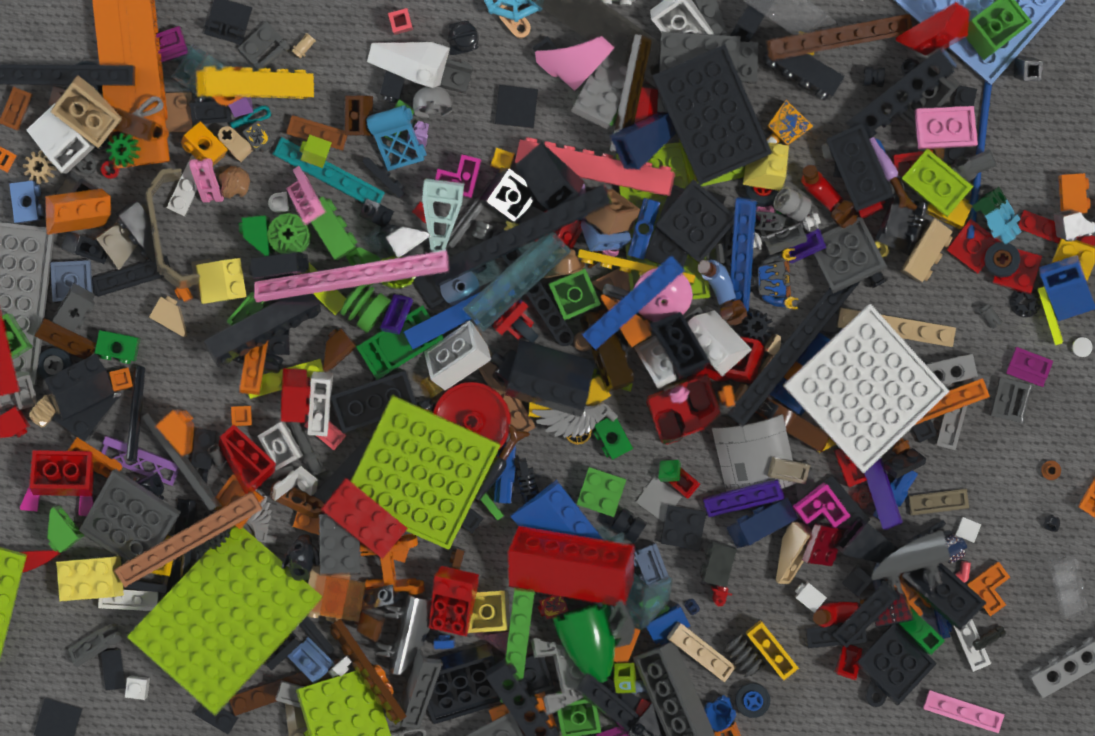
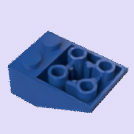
M1078 255L1039 267L1040 275L1058 321L1095 310V303Z

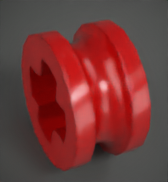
M106 161L101 166L102 175L109 179L117 177L120 172L119 168H114L113 166L115 173L107 175L108 171L105 168L106 166L110 167L111 164L114 165L113 161Z

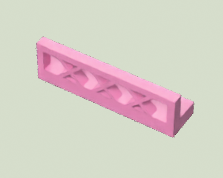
M297 166L293 169V172L298 181L286 189L302 221L306 225L325 213V210L310 181L300 166Z

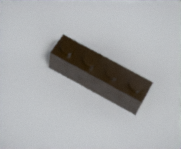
M607 308L587 313L580 319L584 333L608 312ZM615 332L596 350L589 343L606 392L628 387L634 381V374L626 361L627 355L620 345L618 332Z

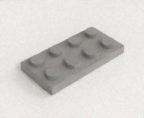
M606 57L589 76L571 112L607 129L619 107L623 93V83L628 69L627 66Z

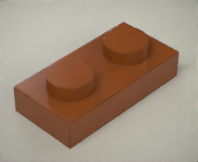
M13 86L0 118V124L18 131L33 94Z

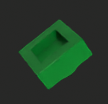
M660 461L658 477L660 482L680 480V461Z

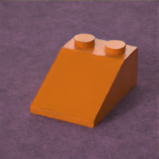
M605 295L600 297L608 312L618 304ZM634 315L620 328L630 347L635 346L652 335L649 322L647 320L643 321L638 315Z

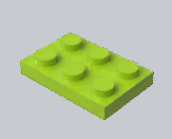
M929 149L921 155L901 179L945 217L951 214L973 188L970 183Z

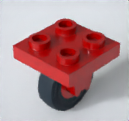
M519 297L517 300L512 299L506 306L508 309L503 314L499 313L494 318L492 327L501 335L508 330L518 340L524 336L530 343H533L539 336L531 329L534 322L524 313L529 306Z

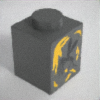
M260 121L242 131L256 152L261 150L263 153L272 147L270 143L273 140Z

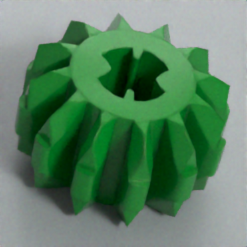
M120 133L119 137L114 135V142H108V145L112 146V148L106 150L107 153H112L109 160H115V165L119 166L122 164L123 167H127L128 163L131 165L135 164L133 158L139 159L140 157L136 154V151H141V148L135 147L139 141L136 139L132 140L133 136L129 134L126 137L125 133ZM126 147L127 151L121 153V149Z

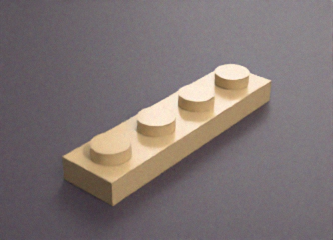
M679 622L676 623L667 636L668 640L723 682H726L736 668L734 664Z

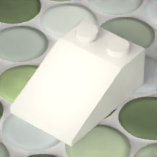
M663 0L650 10L651 20L661 32L715 35L692 0Z

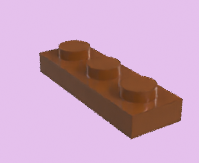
M293 115L286 132L287 135L308 140L310 134L332 142L331 148L341 151L344 150L348 135H345L344 130Z

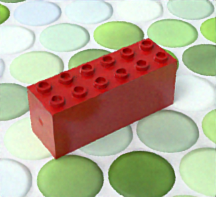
M519 526L508 550L509 587L534 590V592L614 606L621 600L626 604L634 582V545Z

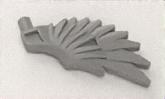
M603 402L595 406H586L581 417L557 410L532 411L537 416L544 418L536 420V423L552 425L545 429L546 432L557 431L554 434L556 437L564 433V438L571 434L575 438L578 433L582 436L585 431L589 433L590 429L595 427L596 422L599 423L605 416L611 421L618 417Z
M221 478L222 483L225 485L228 480ZM259 488L258 493L262 495V489ZM264 495L265 499L260 504L262 510L253 514L247 521V524L251 527L255 538L259 542L276 544L277 537L268 535V522L272 511L269 509L270 503H266L267 496Z

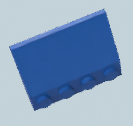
M557 479L510 515L518 526L604 540Z

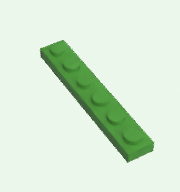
M514 588L506 660L508 663H513L517 669L516 675L521 679L524 676L534 590ZM507 679L503 682V684L506 686H509L513 683V681L510 679ZM521 695L514 697L515 701H520Z

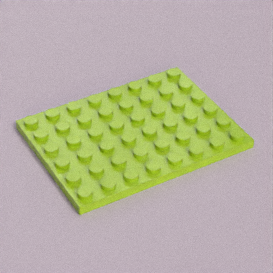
M235 525L230 527L231 531L228 532L230 536L229 538L225 537L226 542H221L222 546L220 547L215 545L216 549L212 550L210 548L127 636L131 642L213 715H216L323 599V596L304 580H294L290 575L288 566L283 569V562L246 529H239Z

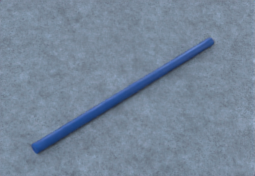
M985 80L976 155L984 152L992 85ZM982 172L978 173L973 179L971 205L979 199ZM972 207L969 212L968 221L972 219L976 222L977 212ZM970 225L967 229L966 238L968 239L974 238L975 227L973 225Z

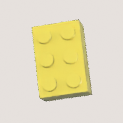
M121 556L56 562L60 601L124 595L123 584L114 571L115 568L121 566Z

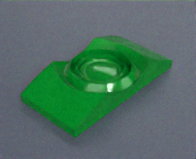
M423 305L407 315L400 334L381 331L356 347L377 380L444 339L440 335L412 350L403 332L431 318Z

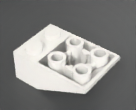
M54 103L27 129V132L61 173L67 174L95 146L50 112L56 104Z

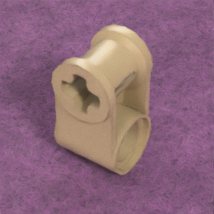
M225 126L220 129L218 137L221 143L239 162H242L254 150L253 146L233 128ZM231 131L232 139L223 140V133H229Z

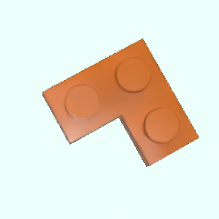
M997 561L966 585L987 602L983 608L991 617L1006 606L995 589L1011 577L1000 562Z

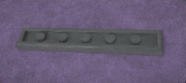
M154 413L145 414L143 420L209 510H219L222 507L221 503L185 455L182 456L156 427L160 420Z

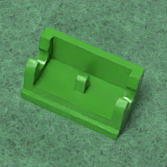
M251 292L227 322L230 325H234L268 307L269 304L265 301L256 302L254 292Z

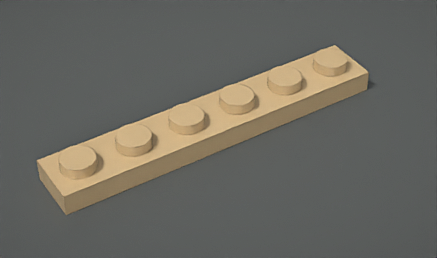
M839 308L836 327L844 328L861 311ZM881 315L902 339L953 347L955 327Z

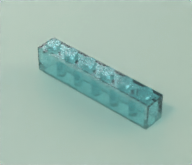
M554 232L540 238L467 304L463 310L484 332L564 259L571 250Z

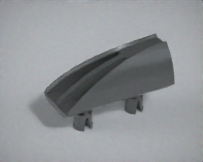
M943 531L919 538L894 552L872 573V580L885 578L893 590L895 585L899 594H902L903 591L899 580L900 574L923 568L926 569L929 586H934L933 575L937 583L942 584L937 566L940 563L951 560Z
M405 593L402 607L384 606L393 612H383V617L399 619L394 645L391 646L377 642L376 646L384 650H374V654L391 657L388 670L393 674H402L416 657L418 649H421L430 630L429 621L432 598Z

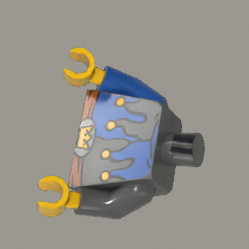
M789 248L769 255L760 262V266L757 267V275H751V287H758V295H761L765 302L775 307L797 309L798 307L792 306L793 300L799 299L791 297L789 260L796 259V257H790L789 252L795 249Z

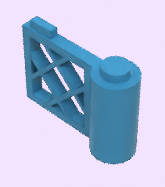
M405 105L367 116L369 131L375 137L388 171L424 161V156L427 155L423 144L419 145L412 127V111ZM408 130L410 135L408 142L398 137L400 131ZM388 136L394 139L391 147L383 144L381 137ZM396 141L406 145L403 153L393 149ZM408 147L416 150L418 157L411 158L405 155ZM390 153L401 157L398 163L391 164L389 159Z

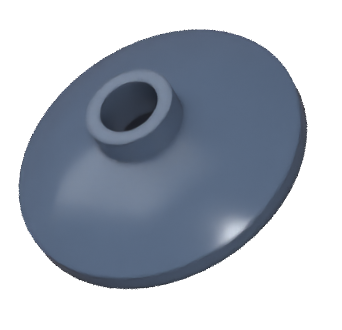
M470 271L441 285L440 291L444 300L454 306L479 293V282L477 277ZM459 283H462L464 285V289L462 291H460L457 288V285Z

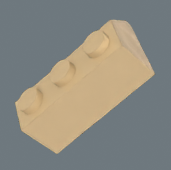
M936 219L930 220L920 236L921 239L916 243L900 271L919 283H923L924 280L928 281L933 272L930 269L934 263L938 264L943 255L940 252L944 246L947 248L953 238L950 235L953 231Z

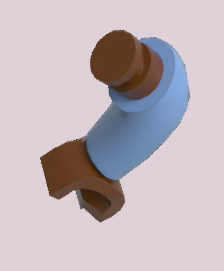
M702 260L698 264V271L712 286L719 305H724L720 307L722 319H726L728 325L742 323V320L747 316V311L742 301L735 300L736 296L728 271L718 261Z

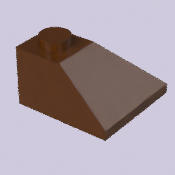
M336 328L328 335L330 339L326 341L323 366L325 372L331 371L358 346L343 328L340 330Z

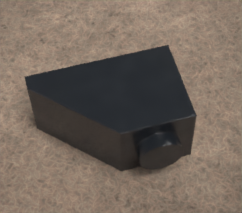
M72 231L67 232L61 247L63 250L105 264L108 256L98 241Z

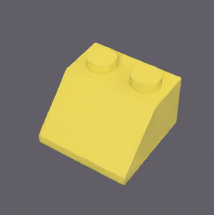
M768 143L772 154L745 165L743 185L780 191L786 178L789 146Z
M241 258L196 265V272L200 275L198 285L201 304L246 297Z

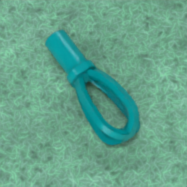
M259 106L253 109L252 113L230 122L231 127L236 129L249 123L268 119L271 116V111L268 106ZM263 109L267 111V114L263 117L249 119L253 114Z

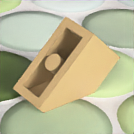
M168 295L166 298L160 297L149 318L182 337H186L187 330L181 308L176 305L178 301Z

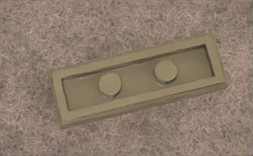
M967 489L908 496L910 515L969 508Z

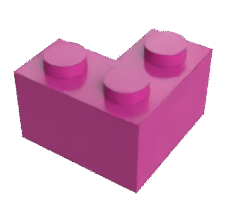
M461 155L457 174L438 169L435 180L464 183L463 197L472 199L481 159Z
M822 483L792 506L806 524L821 513L834 528L850 517V514L825 483Z

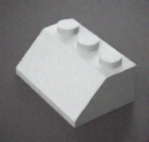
M715 310L696 315L687 322L711 361L710 364L722 376L752 350Z
M468 321L424 351L431 380L445 391L491 360L488 345L471 321Z

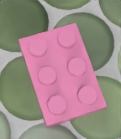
M974 106L921 108L915 110L918 149L974 147L978 145Z

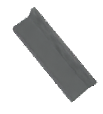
M418 649L399 704L407 716L400 721L401 727L420 729L442 667L441 660L425 658L422 649Z

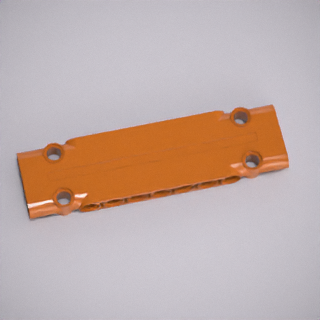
M92 0L99 64L135 66V86H102L103 98L109 105L130 113H134L150 97H160L163 101L162 110L143 117L156 122L151 141H146L133 136L132 140L136 139L139 141L135 147L141 148V151H136V154L140 157L139 159L133 158L135 164L131 165L128 163L127 167L169 162L167 141L169 131L165 123L168 119L161 53L158 54L160 42L159 37L156 38L158 24L155 0ZM153 102L147 108H145L143 112L149 111L152 108L156 107L159 102ZM157 128H160L162 131L161 135L156 138L154 132ZM113 129L109 134V141L114 142L113 136L124 132ZM126 147L121 149V153L127 151ZM113 160L114 168H127L123 167L122 164L119 166L115 165V160Z

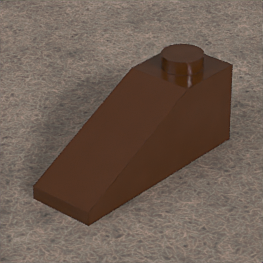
M363 610L361 614H357L354 625L358 626L357 631L377 641L381 635L385 617Z

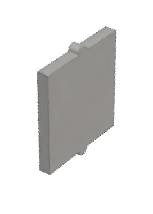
M654 476L648 486L643 488L644 491L636 503L664 522L667 504L676 506L682 495L664 482H660Z

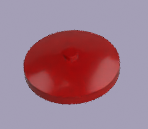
M468 382L450 388L441 396L433 414L500 443L499 450L503 447L510 434L508 425H511V413L508 404L499 392L482 383Z

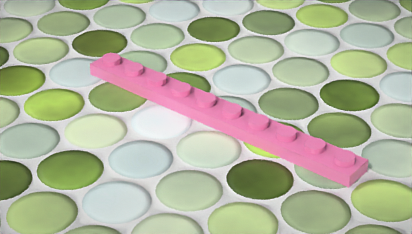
M440 251L255 282L254 298L256 302L447 272L449 271L447 251Z

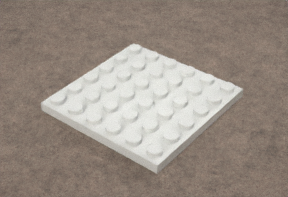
M871 304L864 308L783 385L863 473L949 392Z

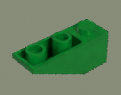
M911 608L915 620L898 624L927 654L932 655L945 640Z

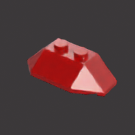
M955 2L896 37V41L925 56L932 55L941 47L945 50L968 36L969 9Z

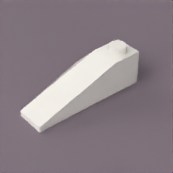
M434 42L372 43L367 62L413 82L434 88L441 84L450 48Z

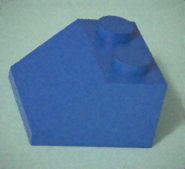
M679 604L654 619L645 621V625L655 644L660 643V645L670 641L667 639V636L677 622L686 628L690 627Z

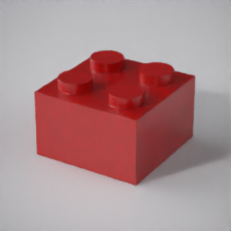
M283 368L281 422L305 423V415H309L311 386L310 377H307V369Z

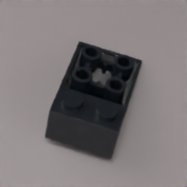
M540 142L515 165L539 203L548 211L572 200L579 194L585 182L543 142Z

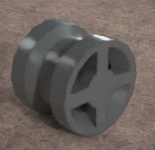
M476 221V228L471 236L485 241L490 239L489 235L494 230V226Z

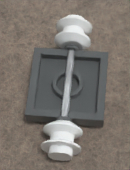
M811 210L810 215L806 216L802 222L795 221L788 217L787 214L782 215L785 219V224L781 230H759L760 236L754 232L753 248L757 247L761 250L763 242L769 254L772 255L807 242L803 227L808 232H810L812 226L818 229V224H821L817 212L813 213ZM775 218L766 223L774 224L775 227V224H779V220Z

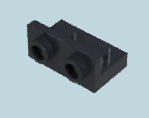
M293 631L266 660L268 662L266 666L271 671L302 643Z

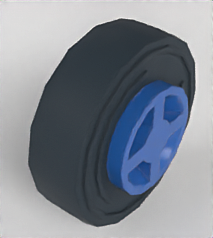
M747 683L742 685L737 691L735 704L738 711L744 716L758 718L769 709L770 695L763 685Z

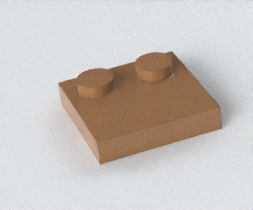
M165 93L168 119L165 123L169 133L188 132L193 128L191 109L189 107L190 100H193V93ZM157 128L154 133H161L162 131L160 128Z

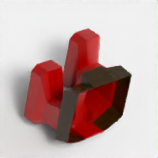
M704 370L688 378L678 375L679 380L663 387L664 390L647 397L648 409L660 441L663 444L674 443L684 439L686 435L705 429L721 414V408L708 373H704ZM683 385L684 388L688 389L691 403L694 408L698 409V412L690 409L687 399L682 403H673L670 399V391L676 386ZM674 412L677 413L680 418L682 427L684 429L682 434L679 429Z

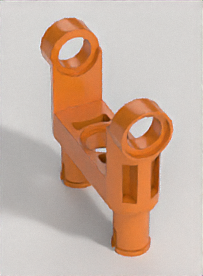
M405 534L401 536L383 559L380 557L383 578L366 579V590L393 584L394 591L396 592L408 591L411 595H417L425 591L422 580H416V578L397 580L392 551L409 550L408 548L417 546L418 540L416 535ZM360 544L361 556L377 555L365 544Z

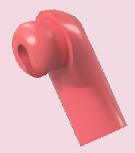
M961 561L960 571L955 573L964 583L968 581L971 562Z

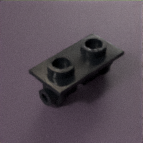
M393 584L360 591V611L395 604L401 598L400 593L394 591Z

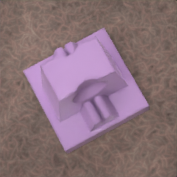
M418 121L413 129L419 145L423 144L426 147L429 124ZM408 132L407 141H409V139H410L409 132Z

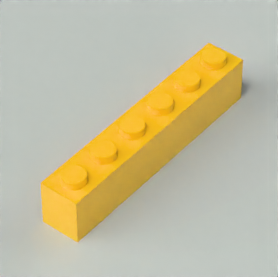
M204 67L203 71L197 72V96L308 99L314 97V74L306 73V70H294V73H288V69H277V72H271L270 69L263 68L259 69V72H252V68H240V71H234V67H224L222 70H216V67Z

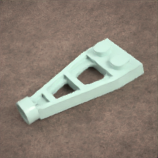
M433 179L424 180L422 201L427 230L430 234V253L446 251L449 237L463 202L464 183ZM435 201L450 203L451 209L448 216H436L433 203ZM434 222L447 224L444 235L434 233Z

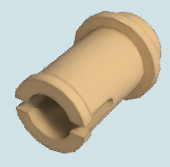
M306 33L296 46H293L292 52L301 59L302 56H306L305 53L316 40Z

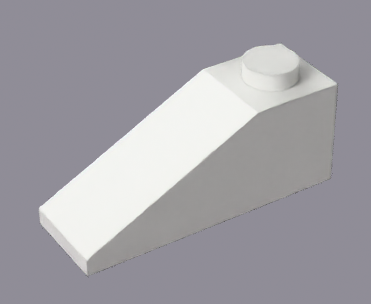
M313 372L308 435L328 436L333 373Z

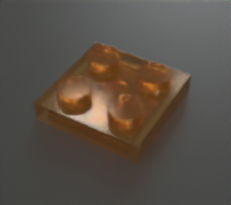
M326 576L320 615L359 622L366 582Z

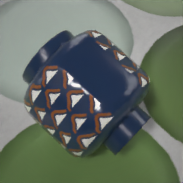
M954 534L945 538L951 559L948 563L952 564L965 557L967 544L963 538L959 539Z

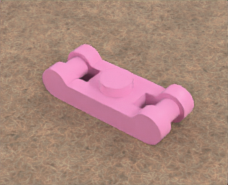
M192 159L190 161V169L202 202L208 203L211 200L222 202L224 197L213 170L212 160L204 159L199 161L198 159Z

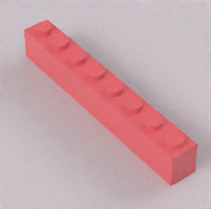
M526 137L525 140L519 141L515 159L516 164L539 144L537 139ZM545 141V145L581 178L669 197L671 195L675 173L671 171L670 167L660 165L658 169L653 168L651 163H646L639 170L624 169L622 162L613 159V155L602 153V157L596 156L594 151L583 149V152H577L575 147L564 145V148H558L556 143Z

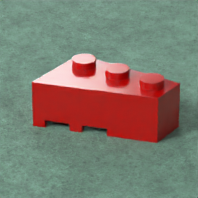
M234 424L220 436L219 447L245 495L251 491L254 492L275 473L276 463Z

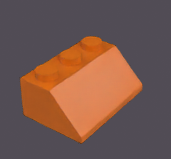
M102 188L46 196V233L48 235L104 227L111 215V198Z
M178 409L173 410L156 427L175 449L184 456L193 452L194 423L191 420L194 418L187 410Z

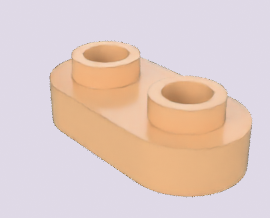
M505 5L500 6V8L511 10L513 12V8ZM499 16L515 37L525 38L529 35L531 26L525 17L518 20V22H514V20ZM519 25H523L525 27L523 32H519L517 30V27Z

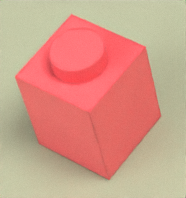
M407 8L388 13L394 35L413 30Z

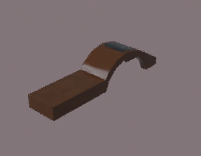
M768 397L755 412L766 420L783 415L786 431L821 453L830 440L829 435L825 431Z

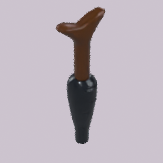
M508 425L510 439L501 454L494 458L476 494V499L481 501L484 494L500 477L507 466L506 459L518 441L530 435L529 432L517 431L513 425Z

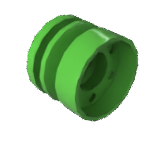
M290 213L281 214L269 225V243L273 249L281 254L291 252L302 253L310 245L312 238L311 228L308 223L305 225L298 215ZM288 229L294 233V236H290V240L284 236Z
M360 285L355 287L346 298L340 314L345 316L351 310L352 312L348 320L351 321L358 315L360 318L356 326L368 333L378 321L376 318L380 313H384L391 300L382 293L373 298L371 296L375 288L371 287L367 292H364L367 285Z

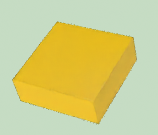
M496 148L490 167L499 170L501 167L510 169L515 153Z

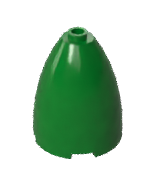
M602 603L603 606L599 607L598 604H592L564 613L562 618L559 615L554 616L553 622L558 636L574 664L584 675L586 673L591 674L600 683L607 681V677L611 675L614 664L616 641L609 626V618L612 614L611 605Z

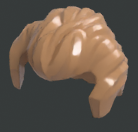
M231 166L218 176V183L222 185V196L229 199L236 194H239L240 197L245 196L250 186V178L247 171L237 166Z

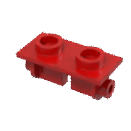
M719 585L711 586L712 591H714L712 596L713 602L717 606H723L727 595L732 596V593L728 590L729 588Z

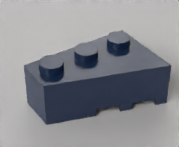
M784 498L770 502V505L765 508L764 506L758 507L753 510L754 514L750 516L744 515L738 518L736 523L727 527V530L736 548L750 546L795 521L798 517L789 499Z

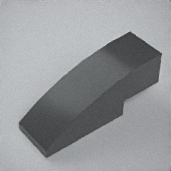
M622 600L617 602L609 618L610 630L616 639V648L630 645L634 636V623Z

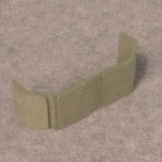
M173 168L162 169L151 183L150 188L147 189L145 198L147 213L150 217L151 231L153 232L152 238L157 271L177 288H190L192 285L199 284V274L180 276L163 264L152 197L163 183L180 180L182 171L181 169L173 170Z

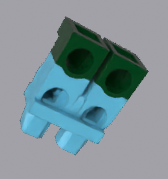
M1000 187L983 195L972 205L976 212L981 210L988 220V226L993 231L991 233L993 237L1000 236L1004 244L1012 241L1022 232L1017 224L1020 217L1018 214L1015 215L1013 208Z

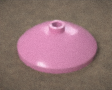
M657 268L643 274L636 282L634 289ZM681 274L643 307L639 313L652 322L679 312L683 315L688 310L692 301L690 282L685 275ZM666 299L667 302L661 303V300Z

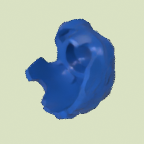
M721 695L713 703H706L705 713L714 731L721 732L727 729L736 718V711L731 705L730 698L725 695Z

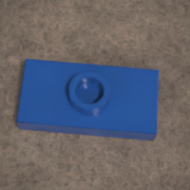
M438 635L439 638L434 640L435 649H453L455 646V637H450V635Z

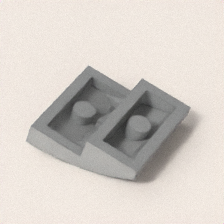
M16 372L20 392L0 396V409L18 405L19 410L33 407L38 403L28 372Z

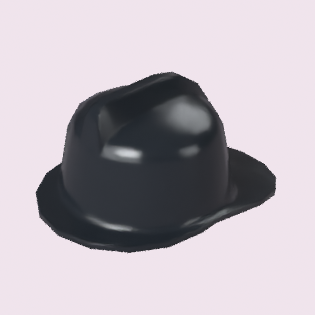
M469 21L449 24L447 42L450 44V55L471 52L479 47V33Z

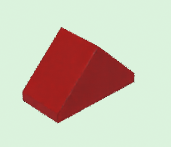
M682 468L680 469L679 481H668L687 499L701 485Z
M849 645L847 648L843 646L834 672L856 680L859 670L856 662L860 659L863 649L853 645Z

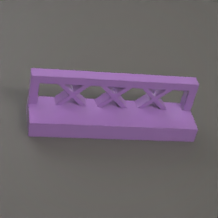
M105 436L102 450L104 455L107 452L108 446L118 450L119 456L110 459L121 457L122 462L120 463L122 467L148 477L154 475L152 473L158 472L163 483L171 486L174 485L179 468L173 460L138 447V463L128 465L123 457L127 453V443L110 436ZM145 461L152 462L156 470L147 472L141 463ZM163 468L173 470L171 480L163 478L160 470Z

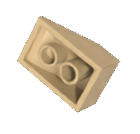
M79 76L74 79L50 111L97 148L101 146L122 119L97 90Z

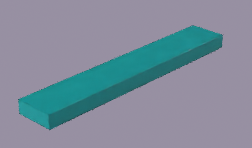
M283 137L280 138L272 153L276 157L295 167L300 166L304 172L362 203H365L366 199H370L380 204L385 195L384 191L328 161H325L323 168L301 161L303 154L299 152L301 147Z

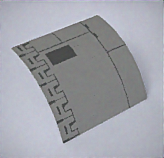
M783 415L766 421L744 425V427L712 428L726 491L775 480L776 478L767 476L772 457L793 461ZM779 479L781 488L797 483Z

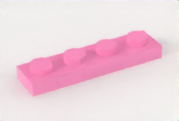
M928 690L923 705L925 710L999 733L1004 718L1003 713L932 690Z

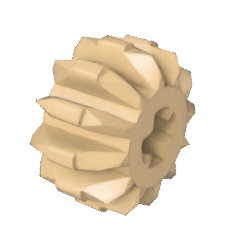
M42 150L38 152V156L35 152H31L33 159L26 157L25 159L29 162V165L23 164L24 168H29V170L24 172V175H31L29 181L36 179L37 184H41L42 179L45 183H48L47 175L54 178L55 175L50 171H56L57 168L51 166L53 163L46 155L44 156ZM38 163L44 164L42 171L36 170Z
M44 395L32 408L29 418L36 425L45 427L51 422L57 411L48 397Z

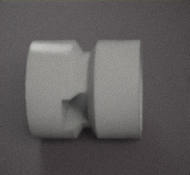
M784 187L775 197L774 208L799 222L809 214L811 200L789 187Z

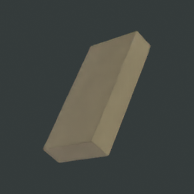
M772 457L767 476L806 484L810 465Z

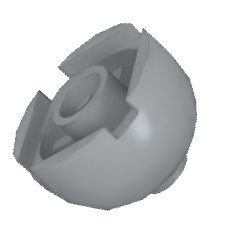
M425 86L415 93L413 98L415 116L429 118L428 114L441 112V116L450 114L452 112V100L449 93L440 86L434 88Z

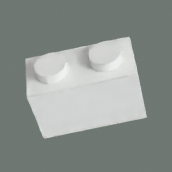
M280 422L258 435L267 455L276 463V470L303 456L285 422Z

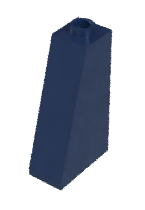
M659 112L611 134L610 138L624 169L639 170L676 134V131L668 113Z

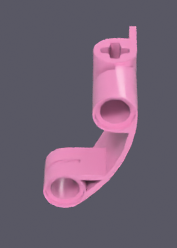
M601 35L588 42L567 48L536 51V63L551 76L561 78L575 91L615 47Z

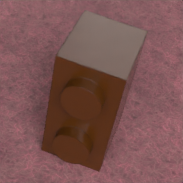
M345 96V135L373 136L367 125V116L373 115V96Z

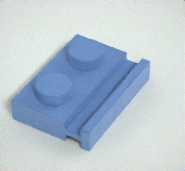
M309 637L287 656L313 684L321 679L331 666L335 665Z

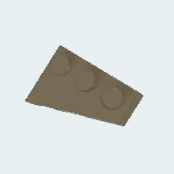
M141 204L142 208L147 213V207L145 206V204ZM116 222L95 238L116 268L120 270L138 244L134 245L128 238V235H130L126 228L122 229Z

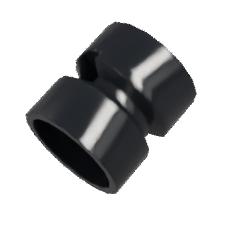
M624 507L611 526V529L618 534L623 533L624 538L634 544L647 525V522L640 517L634 518V514Z

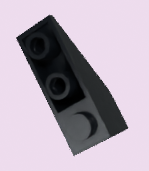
M133 200L115 213L118 217L116 221L122 229L126 228L130 233L128 238L134 245L138 244L142 250L139 252L146 261L150 260L154 263L156 258L150 217L139 202Z

